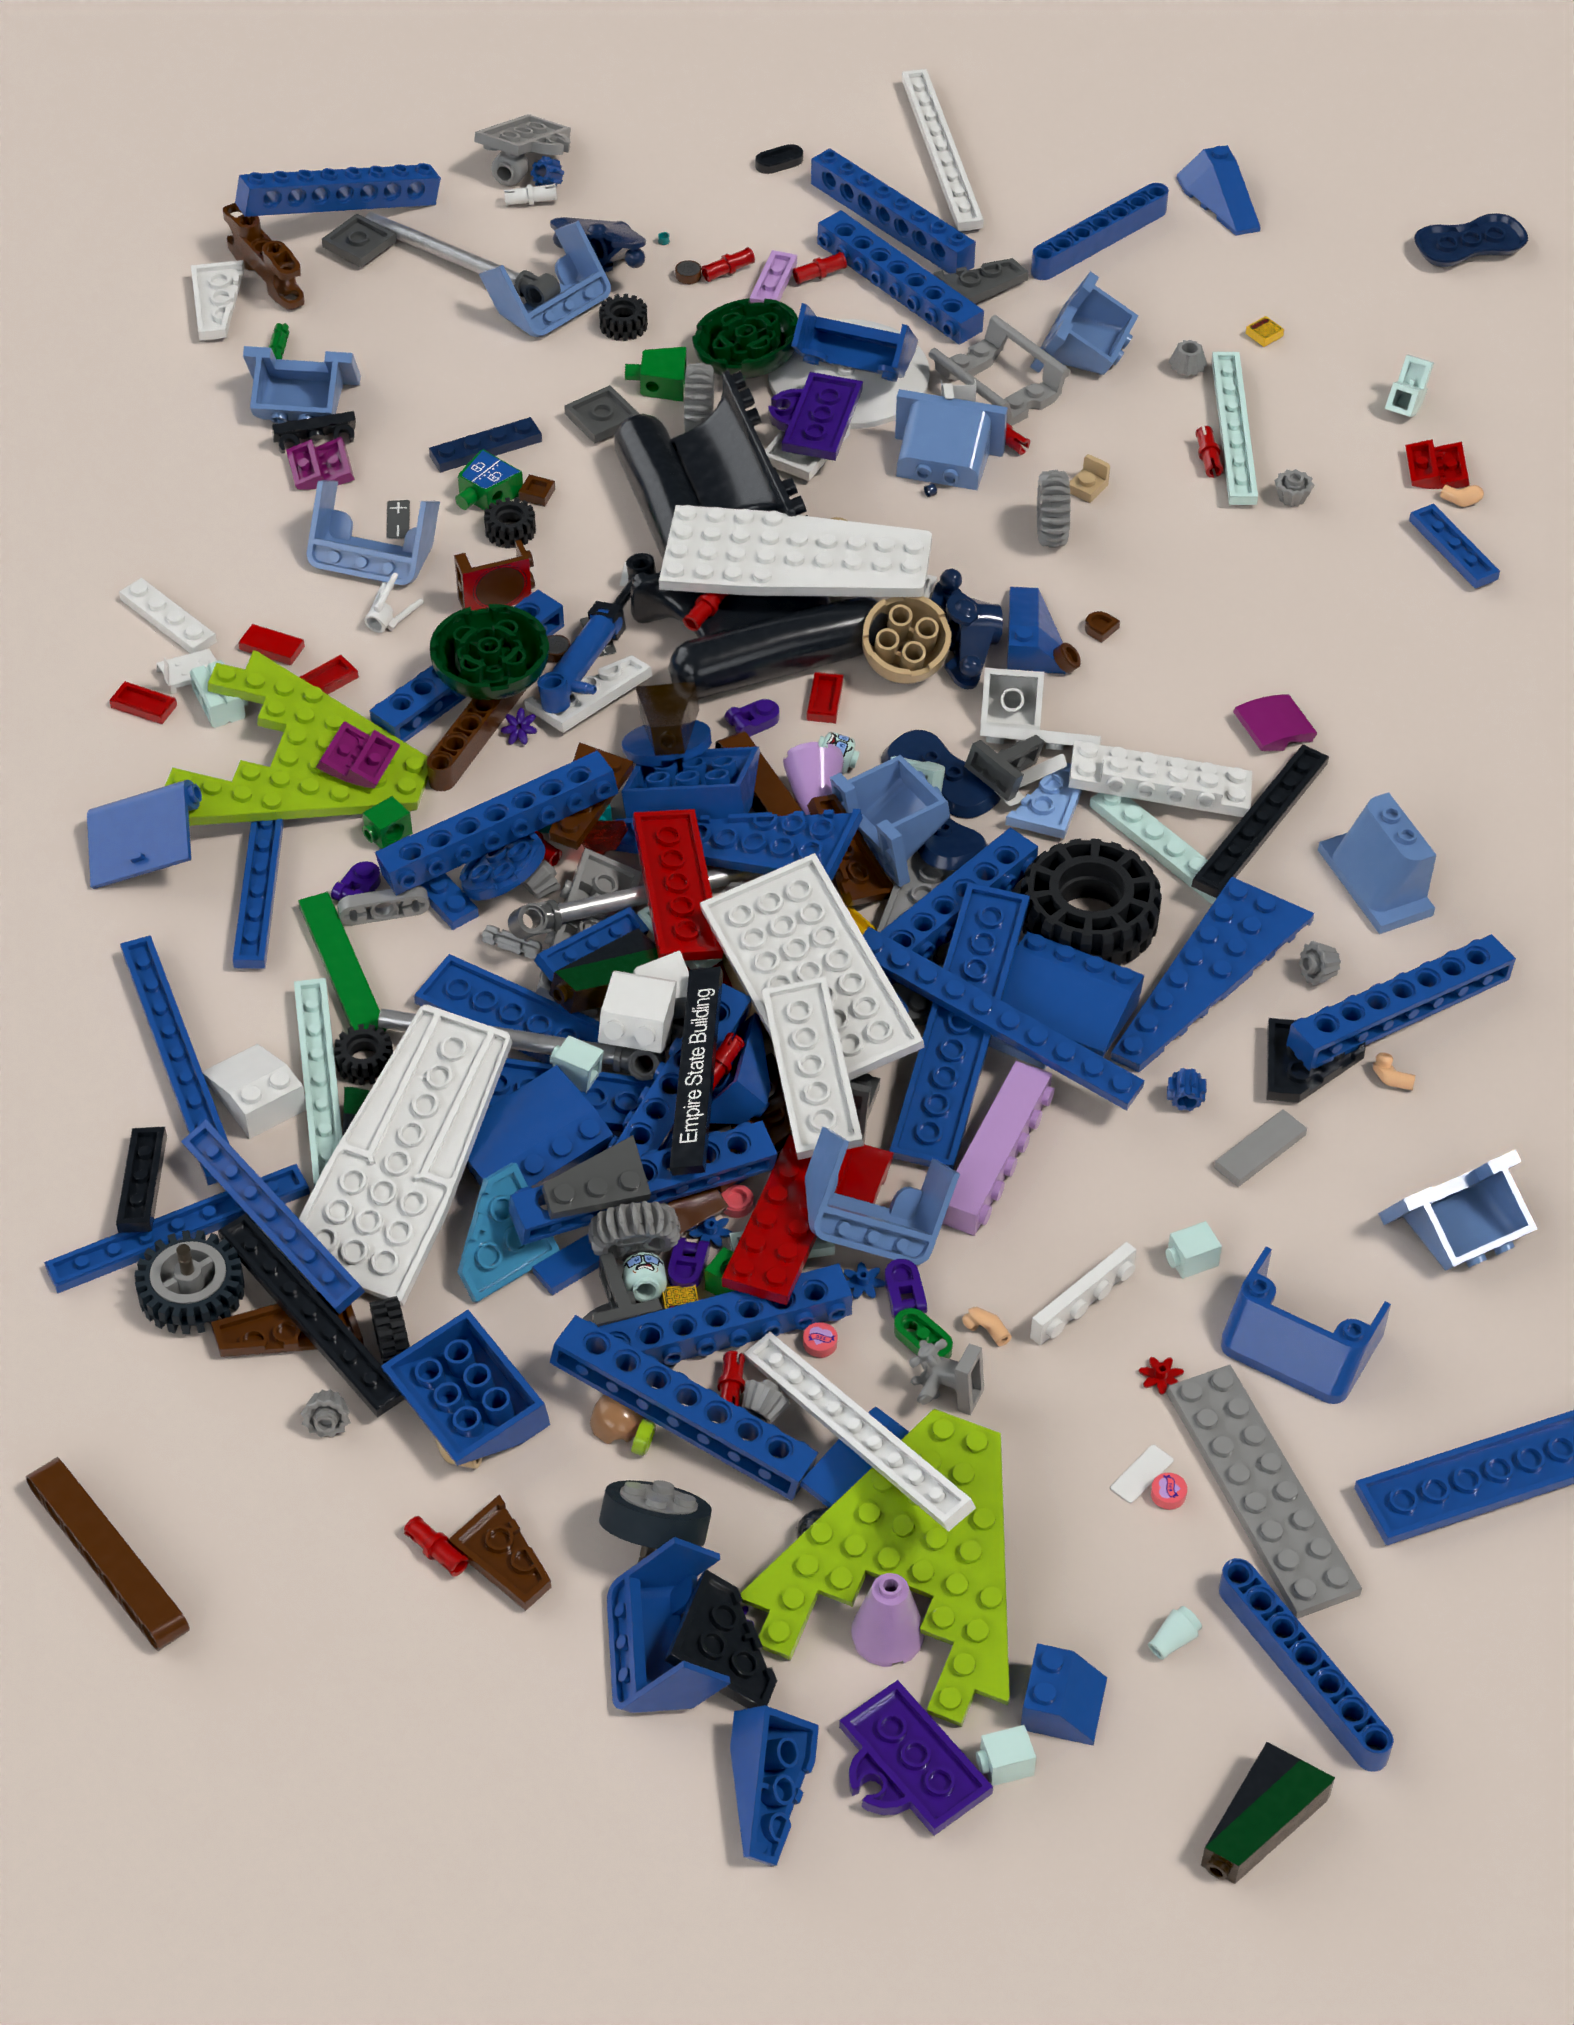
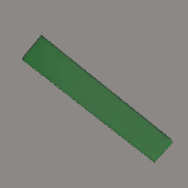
M328 891L298 900L303 918L350 1027L353 1026L354 1030H359L358 1024H364V1029H368L369 1024L375 1025V1031H377L379 1028V1007Z

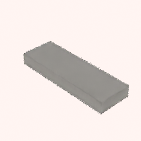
M1282 1109L1215 1161L1214 1168L1239 1187L1306 1136L1307 1128Z

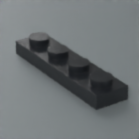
M165 1127L132 1128L116 1220L118 1233L152 1231L167 1141Z

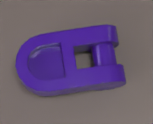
M761 699L741 708L731 707L726 711L724 718L729 725L735 726L736 733L745 731L751 737L778 723L779 706L772 700Z
M368 861L356 863L350 868L341 882L335 883L331 892V898L340 901L348 895L376 891L381 883L379 867L373 862Z
M680 1237L678 1244L673 1247L668 1266V1281L671 1286L691 1287L696 1285L697 1288L700 1285L706 1261L709 1257V1241L699 1240V1243L688 1242L687 1238Z
M896 1259L887 1264L885 1268V1286L892 1317L895 1318L900 1311L907 1308H914L927 1313L926 1297L917 1266L907 1259ZM912 1293L913 1298L902 1300L901 1294Z

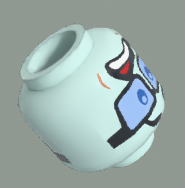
M829 732L825 737L820 736L819 747L828 748L829 743L841 749L844 757L843 775L849 767L855 768L860 752L855 750L856 744L853 738L835 732Z
M639 1252L628 1257L623 1263V1282L626 1290L633 1291L637 1302H645L661 1297L667 1285L663 1261L657 1255L650 1252Z

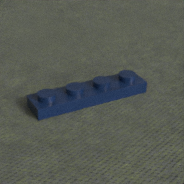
M529 417L430 447L429 455L441 473L467 465L482 449L497 456L542 442V433L533 419Z

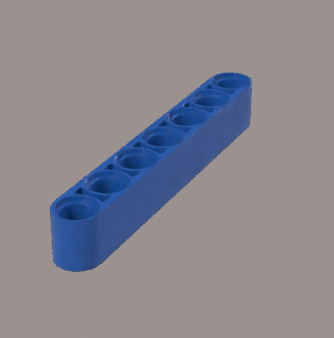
M1162 183L1148 184L1037 245L1032 251L1031 275L1038 280L1051 279L1163 217L1167 211L1168 187Z
M1241 1558L1227 1561L1222 1569L1219 1584V1594L1223 1601L1357 1764L1371 1772L1382 1770L1388 1763L1394 1743L1393 1735L1389 1728L1253 1565ZM1231 1580H1238V1581H1241L1242 1583H1241V1584H1239V1583H1234V1582H1232ZM1254 1607H1261L1264 1611L1257 1610ZM1276 1634L1286 1635L1287 1638H1281ZM1298 1661H1305L1310 1665H1302ZM1321 1689H1329L1334 1693H1326ZM1344 1717H1352L1357 1721L1351 1722L1345 1719ZM1367 1745L1378 1746L1381 1750H1373Z

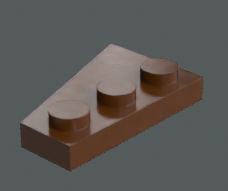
M500 1494L448 1539V1542L469 1559L467 1562L525 1611L552 1588L551 1579L532 1547L528 1546L520 1532V1527L515 1519H512Z

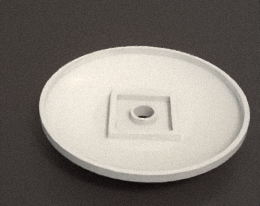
M858 319L836 320L900 334V331L892 327L872 321ZM918 345L904 378H898L897 382L882 379L881 374L824 362H819V365L803 362L804 357L800 356L796 351L785 364L768 374L769 386L773 395L784 390L803 389L810 372L863 381V390L849 424L850 429L870 428L896 420V401L899 389L926 394L930 380L928 360Z

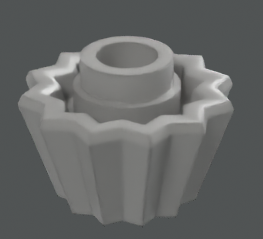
M1183 340V342L1178 343L1169 360V363L1172 365L1171 369L1176 370L1178 374L1186 376L1204 372V367L1207 366L1202 345L1192 340Z
M1297 469L1279 473L1278 478L1274 480L1279 500L1284 505H1289L1290 507H1298L1299 504H1304L1315 486L1311 482L1313 478L1307 476L1306 472H1300Z
M545 860L522 883L529 893L537 899L560 888V884L555 878L557 875L556 870Z
M1311 941L1309 945H1304V949L1300 953L1301 960L1299 965L1302 968L1301 975L1305 976L1307 983L1311 982L1316 986L1338 974L1341 960L1336 948Z
M751 1379L746 1381L742 1407L766 1423H772L790 1406L789 1398L781 1393L782 1388L769 1380L764 1379L762 1382H757Z
M322 1389L320 1393H314L301 1412L304 1418L302 1425L308 1427L309 1433H317L321 1438L326 1435L334 1437L337 1433L345 1432V1426L351 1422L348 1417L350 1412L344 1398L340 1397L339 1392H333L331 1389L328 1391Z

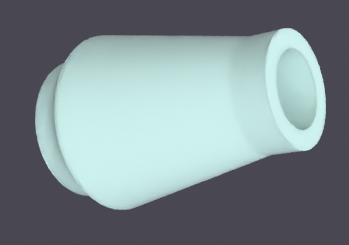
M1181 1606L1178 1610L1173 1609L1154 1638L1148 1643V1646L1159 1659L1164 1660L1169 1654L1197 1638L1202 1624L1196 1615L1185 1606Z

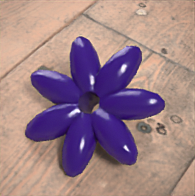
M523 708L518 709L516 718L506 714L505 718L510 725L503 727L501 732L503 734H510L508 743L510 745L514 744L519 737L521 743L526 745L528 742L527 734L537 733V729L530 726L536 716L531 714L525 717Z

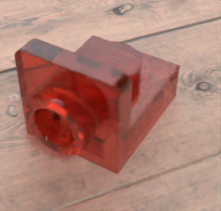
M624 820L597 821L582 845L584 849L587 848L604 856L606 851L617 849L629 829Z

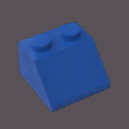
M1037 1643L1022 1709L1021 1725H1025L1026 1730L1029 1732L1094 1746L1107 1677L1074 1651Z

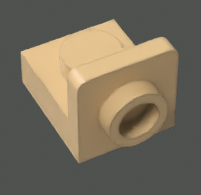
M1087 454L1084 457L1083 469L1070 481V494L1091 503L1109 484L1110 464Z

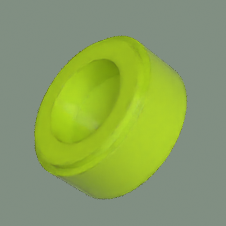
M642 1419L633 1441L632 1453L641 1456L647 1454L656 1430L654 1422Z

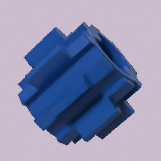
M542 156V159L534 162L531 176L534 177L533 181L536 182V186L554 183L557 186V184L562 183L564 171L561 169L562 166L559 160Z
M1180 1068V1071H1174L1172 1077L1168 1078L1167 1100H1172V1105L1178 1107V1110L1193 1111L1194 1108L1201 1106V1102H1205L1207 1082L1206 1079H1202L1200 1073L1196 1072V1069Z

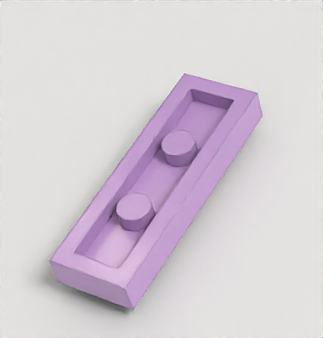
M772 250L750 296V303H764L765 298L780 301L793 274L792 269L797 265V255Z

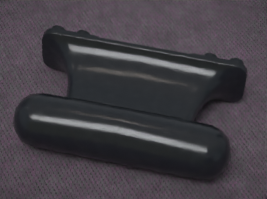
M729 370L721 373L723 392L717 408L701 424L675 438H670L667 429L655 416L647 414L628 417L619 425L615 432V451L662 559H664L676 505L769 512L778 511L787 514L789 517L807 512L801 495L793 499L789 498L798 493L792 477L781 481L776 468L772 466L754 429V426L762 423L756 407L748 411L745 410L754 406L755 401L749 388L738 391L747 386L741 371L730 374Z
M661 571L651 575L638 573L632 579L631 614L634 620L639 623H649L668 617L683 622V618L696 605V599L706 593L659 590ZM729 594L718 605V611L715 615L708 617L700 628L694 631L698 638L687 640L675 648L668 666L672 683L695 682L697 698H704L864 655L862 634L865 619L870 610L879 601L873 597H850L831 602L829 596ZM886 613L878 614L870 626L869 642L872 646H875L877 633L887 628L889 616Z

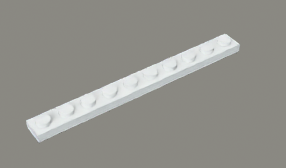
M927 69L903 71L902 82L957 230L971 231L983 228L984 220Z
M771 1332L767 1333L744 1352L749 1363L773 1383L780 1386L782 1391L948 1532L976 1508L969 1496Z

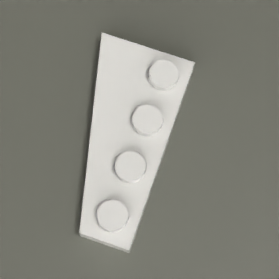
M244 260L191 265L199 340L227 338L245 269Z
M631 655L598 669L599 674L595 676H584L581 682L595 685L597 691L594 695L572 692L570 695L571 705L567 710L561 713L545 712L542 709L541 699L536 700L534 696L524 700L525 708L564 733L652 677L651 666Z

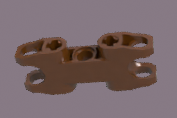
M236 203L223 207L224 220L229 225L233 234L227 236V245L237 261L244 260L245 269L256 271L266 282L269 296L283 308L292 310L304 305V292L298 286L295 277L301 276V267L291 250L283 242L270 239L261 229L258 216L245 217L243 214L238 217L232 216L231 213L241 212ZM289 294H293L297 298L294 300H287L284 297Z

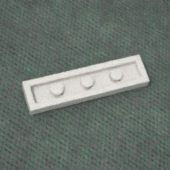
M143 578L119 591L122 602L187 652L194 653L205 650L217 643L214 632Z
M981 724L980 736H986V742L1004 744V738L1016 739L1017 743L1020 740H1026L1034 735H1038L1045 741V749L1063 750L1064 745H1073L1074 740L1092 742L1099 745L1101 741V736Z
M1125 1242L1032 1318L1030 1338L1038 1345H1042L1049 1338H1056L1063 1331L1067 1323L1074 1318L1079 1319L1094 1301L1104 1299L1112 1287L1120 1280H1127L1133 1274L1136 1267L1134 1264L1137 1249L1128 1242Z

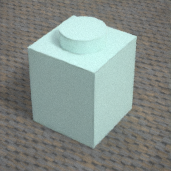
M568 1035L561 1046L557 1045L554 1048L550 1057V1063L553 1064V1067L558 1065L580 1091L587 1093L601 1073L604 1050Z
M1207 1221L1170 1233L1168 1249H1166L1165 1253L1169 1265L1172 1268H1176L1182 1279L1219 1266L1222 1245Z
M1025 1725L981 1736L980 1751L976 1752V1761L979 1771L982 1774L987 1773L992 1786L1034 1776L1036 1755Z

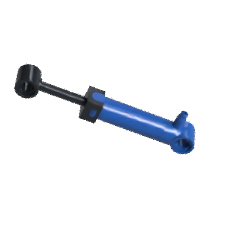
M638 553L627 559L626 567L629 582L613 603L596 601L587 612L588 623L554 669L539 677L537 684L542 709L545 712L561 713L567 710L571 705L570 695L572 692L592 695L596 693L597 688L595 685L581 682V680L610 640L618 641L626 630L623 608L631 598L632 579L638 573H646L647 575L656 573L652 555Z

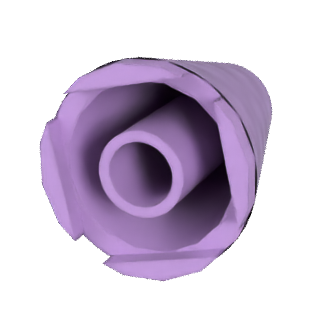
M818 742L799 744L787 751L788 757L783 759V766L795 800L805 815H810L807 804L812 798L833 794L830 777L840 772L842 773L843 753L841 749L833 744L828 743V748L819 747Z
M886 1573L877 1577L852 1622L851 1633L857 1652L868 1662L882 1667H890L892 1663L903 1661V1664L911 1661L920 1651L924 1641V1634L920 1632L923 1621L908 1583L900 1575Z

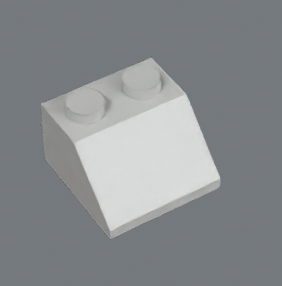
M985 668L981 724L1040 730L1044 672Z
M613 971L601 1009L598 1043L661 1053L671 1043L677 981Z

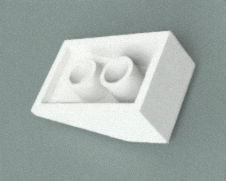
M259 1044L202 1071L207 1084L249 1139L306 1111L302 1083L287 1064Z

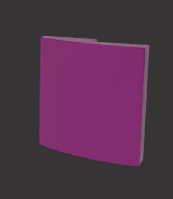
M342 437L319 446H315L311 439L286 449L297 489H317V482L321 480L338 481V485L355 480L346 445Z
M1289 694L1258 698L1243 703L1233 710V713L1261 751H1284L1289 742H1313L1317 735L1316 730Z
M344 721L316 768L343 781L363 787L375 788L400 744L376 730L369 736Z

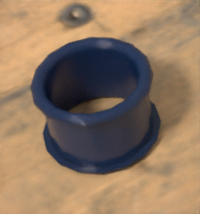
M930 483L924 486V492L927 497H931L937 494V488L935 484Z

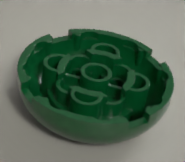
M749 298L733 301L717 307L696 325L697 331L692 336L694 350L700 362L711 365L714 373L722 376L721 373L723 371L729 370L730 374L741 371L744 379L760 377L781 367L795 352L791 345L798 317L791 307L777 300L765 298L764 303H750Z
M488 604V608L471 610V607H467L445 618L432 634L430 657L438 677L453 691L472 699L500 700L525 691L538 680L548 662L549 641L544 626L530 613L509 605Z

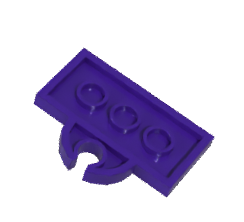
M810 372L803 389L784 390L771 398V406H768V418L773 426L786 432L782 441V451L836 461L862 393L863 381Z
M899 1680L839 1720V1728L859 1750L853 1757L849 1768V1788L852 1796L859 1794L861 1786L869 1781L876 1782L882 1787L880 1792L866 1795L862 1799V1808L879 1815H897L911 1809L932 1835L935 1836L993 1794L991 1783Z

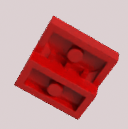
M1433 439L1405 445L1412 486L1426 489H1443L1445 485L1453 488L1470 486L1462 441L1434 447Z
M865 1144L864 1146L847 1149L846 1151L852 1152V1161L837 1194L875 1204L881 1185L885 1183L894 1152Z

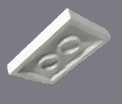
M850 425L847 429L844 440L850 435ZM781 431L765 449L772 466L810 481L827 459L782 451V441L786 432Z

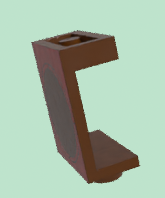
M521 540L515 541V558L477 567H471L466 553L454 555L457 596L462 609L471 607V610L488 608V604L513 606L532 594L531 589L535 588V581L530 568L534 567V561L531 551L525 550Z

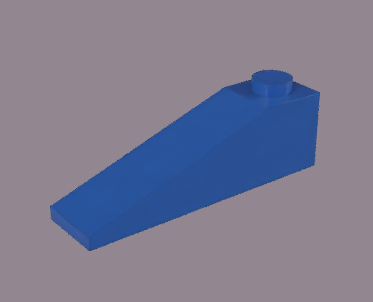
M1228 145L1203 149L1177 174V180L1185 194L1190 198H1197L1204 210L1210 209L1217 215V220L1237 236L1260 232L1261 227L1237 160Z
M1010 587L1007 669L1065 674L1057 665L1053 656V650L1061 645L1063 641L1039 588Z
M756 1013L744 1022L737 1033L743 1039L745 1045L731 1063L732 1069L729 1074L723 1075L713 1090L710 1123L741 1124L749 1121L753 1116L756 1118L760 1117L769 1106L767 1101L771 1086L761 1021Z
M766 1705L734 1711L730 1752L743 1856L769 1866H777L791 1828L789 1820L794 1804L800 1803L804 1793L800 1789L804 1777L812 1772L815 1764L819 1725Z

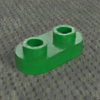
M907 1308L895 1316L894 1334L914 1354L918 1355L921 1340L935 1344L940 1339H944L947 1342V1346L939 1350L937 1354L941 1357L951 1358L953 1349L951 1336L925 1313L918 1309ZM910 1328H911V1329H914V1330H916V1331H914V1332H909V1331H907V1329H910Z

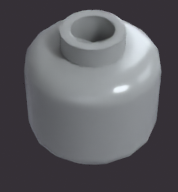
M501 151L492 162L491 170L494 178L499 183L513 186L519 183L526 175L529 163L525 154L520 155L519 158L506 156L505 152Z

